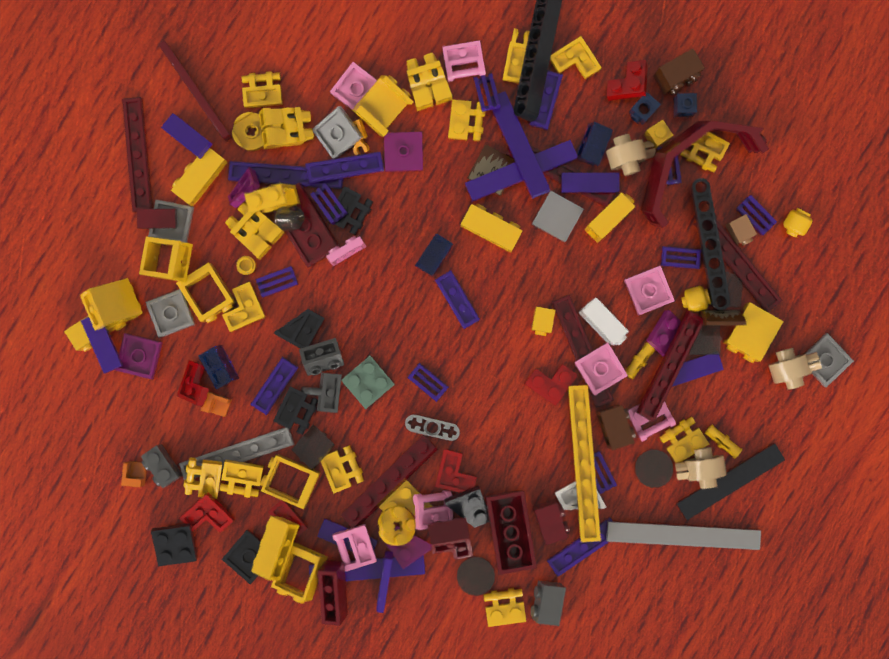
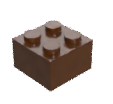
M694 48L660 66L653 77L664 96L669 93L674 95L685 84L689 86L695 83L702 76L701 72L705 67Z
M617 404L596 411L607 448L615 450L635 443L633 438H636L633 426H629L628 419H630L627 408Z

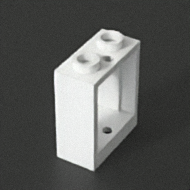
M597 298L592 299L578 312L610 346L620 345L627 338L625 334L629 331Z

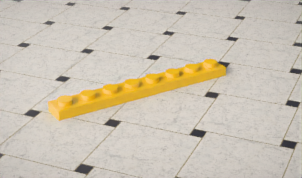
M588 385L568 386L580 541H601Z

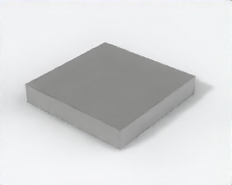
M338 106L312 129L332 159H338L363 138L342 106Z
M550 191L532 225L565 243L584 209Z
M155 200L154 209H177V229H150L148 237L187 243L194 207Z
M180 289L145 302L159 338L196 325L188 302Z
M825 333L804 353L808 355L817 352L820 359L817 361L821 363L822 369L812 371L811 374L824 387H827L854 362L828 333Z

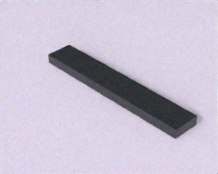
M773 443L727 471L726 476L716 478L717 487L698 489L676 504L685 519L689 520L785 461L776 444Z

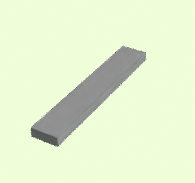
M285 427L196 457V465L202 466L203 460L222 461L223 469L225 459L244 462L295 444L290 429ZM189 460L179 463L184 480L187 478L185 470Z

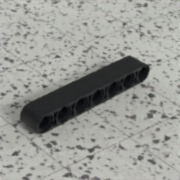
M536 0L513 111L515 116L529 122L535 121L539 115L562 0Z
M699 178L692 183L691 194L712 307L717 310H724L730 305V296L711 188L706 179ZM696 183H703L705 185L703 193L696 191ZM702 201L706 202L709 206L706 212L699 209V203ZM708 220L711 222L712 228L710 231L702 228L703 221ZM708 239L715 242L713 250H709L705 246ZM711 258H715L719 262L716 269H712L709 266ZM715 277H719L722 281V285L719 288H715L712 285V280ZM718 296H722L725 299V304L722 307H718L715 303Z

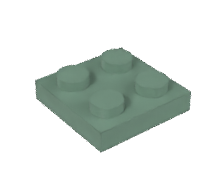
M371 355L341 380L365 409L395 385Z

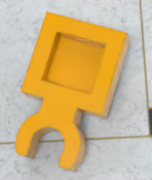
M362 119L353 121L363 136L354 144L353 152L355 155L361 154L359 151L360 146L363 147L364 152L369 151L368 144L363 140L368 136Z

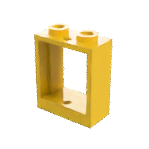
M621 193L584 230L598 243L635 207L633 204L634 200L628 194L624 195Z
M146 237L139 274L186 282L193 244ZM161 244L173 246L168 274L156 272Z
M209 262L189 274L186 282L178 281L176 283L200 322L210 323L217 319V314L222 311L223 313L230 311L234 308L233 304L236 303L215 267ZM211 274L226 301L203 314L188 288Z
M280 454L276 455L275 458L272 457L268 464L270 471L268 475L263 476L260 483L263 486L261 491L304 509L321 472ZM280 462L310 474L300 499L270 487Z
M293 542L280 581L273 580L271 587L277 589L276 592L281 595L292 596L296 602L312 601L319 582L318 570L328 557ZM295 555L315 564L305 592L285 583Z

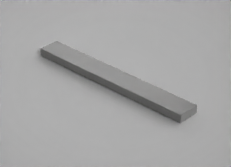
M607 521L606 541L760 550L761 530Z

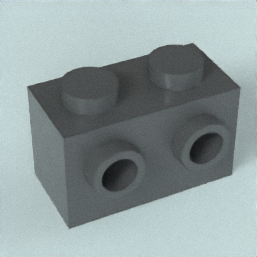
M336 338L299 349L307 376L318 375L323 371L337 369L344 365Z
M162 444L156 445L141 456L143 466L146 470L151 471L153 481L157 486L165 488L183 476Z
M538 580V584L534 588V605L531 607V617L537 624L560 626L566 587L558 582Z

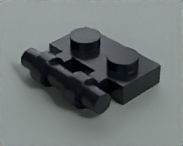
M344 186L338 200L348 214L336 222L335 225L345 229L347 223L352 225L349 232L356 235L358 230L362 229L364 225L362 223L366 215L370 214L373 201L367 198L364 205L359 203L362 195ZM335 203L334 208L339 214L342 213ZM355 208L360 210L356 220L351 218ZM331 211L330 214L334 219L336 216Z
M290 386L273 422L290 430L295 423L299 425L296 433L303 435L310 426L309 422L313 413L316 414L318 399L312 398L309 404L305 402L307 394ZM301 408H304L306 412L303 418L300 419L297 416Z

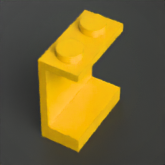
M381 75L352 109L379 136L383 137L389 131L387 127L407 104L412 105L413 103L410 99V93L403 88L401 90L396 85L397 81L390 75L388 77Z
M278 184L244 194L249 213L262 210V214L300 204L296 186L291 184Z
M128 278L90 288L80 295L95 331L124 319L130 318V320H133L142 314L141 305L137 301L133 286Z
M749 302L745 303L742 308L746 325H736L730 337L725 339L723 343L728 345L726 348L736 354L740 352L744 355L743 358L754 363V361L761 362L784 321Z

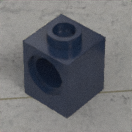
M646 92V96H642L629 111L630 117L634 122L643 125L661 104ZM639 106H645L648 109V113L642 114L639 111Z
M697 93L677 94L673 98L674 117H693L697 113Z

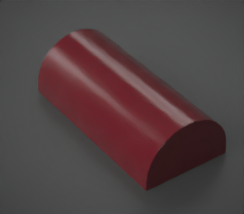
M521 490L486 496L498 575L537 568L525 492Z

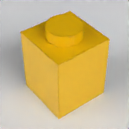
M661 120L643 134L648 141L654 144L652 148L655 149L674 136L664 120Z
M535 307L531 330H534L536 335L546 336L547 333L552 332L555 310Z

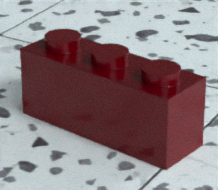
M325 561L318 570L322 624L340 626L348 615L344 562Z

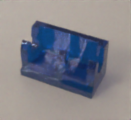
M597 122L590 123L577 152V160L592 166H599L613 130Z
M435 234L415 266L433 277L453 247V243Z
M222 345L212 347L198 355L216 390L239 379Z

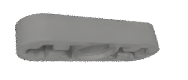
M416 414L408 416L405 420V426L411 432L449 441L456 440L460 434L459 427L454 423ZM413 418H417L416 421L422 423V419L427 420L424 424V431H420L421 426L411 428V424H408V421ZM435 422L438 425V430L435 433H430L427 430L428 423ZM441 424H445L444 429H450V426L454 427V431H457L456 435L448 437L446 432H443V436L438 435L441 431Z

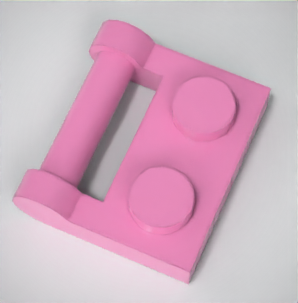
M480 41L442 47L448 82L454 81L456 78L486 75ZM478 63V67L452 71V66Z
M665 401L657 417L664 414L666 419L645 430H642L641 425L649 422V420L636 413L640 404L628 409L630 421L641 442L669 426L673 427L676 425Z
M443 490L442 493L428 495L414 494L413 503L415 505L416 529H428V524L453 519V510L446 506L444 499L452 496L450 490ZM444 501L442 506L424 508V503Z
M365 524L332 534L344 562L345 572L377 562ZM343 538H349L356 561H350Z

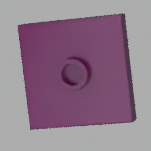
M422 132L387 133L384 136L385 172L423 171Z
M124 333L119 352L123 366L115 369V371L154 379L163 342Z

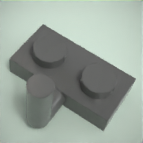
M321 373L319 388L303 386L301 392L309 395H318L317 411L338 413L342 375Z

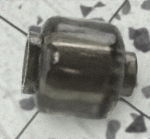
M296 205L282 206L275 215V223L283 231L297 230L305 220L303 211Z

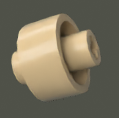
M625 134L614 138L615 147L606 151L611 170L622 169L624 176H629L640 172L639 163L653 158L656 150L655 148L647 150L654 147L651 141L643 142L642 139L631 141L630 134Z
M793 348L776 352L778 361L768 365L774 384L785 382L787 390L804 386L803 376L811 374L812 371L822 369L821 363L817 361L820 360L817 352L795 356Z
M711 447L695 449V458L675 463L677 479L699 481L700 489L717 487L716 478L727 475L724 456L713 455Z

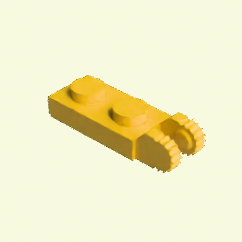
M514 28L512 42L509 44L503 81L519 83L530 31L524 33V42L521 44L516 43L519 32L518 29Z

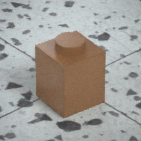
M747 214L725 225L736 244L742 243L744 246L752 242V237L757 235Z

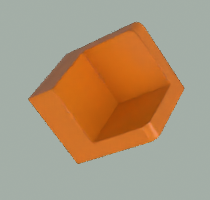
M208 392L201 411L225 417L232 399Z
M124 462L121 486H145L146 469L142 462Z

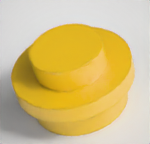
M242 256L238 259L236 267L241 274L250 275L254 272L256 263L253 258Z

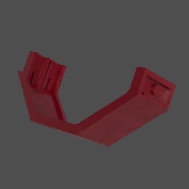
M697 121L658 150L654 156L641 208L650 224L661 228L669 224L660 210V204L672 161L678 154L711 130L733 132L739 137L748 153L753 151L754 153L761 152L763 154L769 150L766 145V138L759 134L765 128L718 121Z

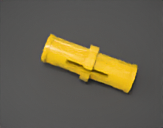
M647 342L641 351L634 355L633 361L625 370L628 377L632 380L641 368L647 365L646 362L656 351Z
M713 424L705 431L704 434L716 442L717 447L723 448L734 459L741 453L742 448L738 447L729 439L730 437L727 434L724 435Z

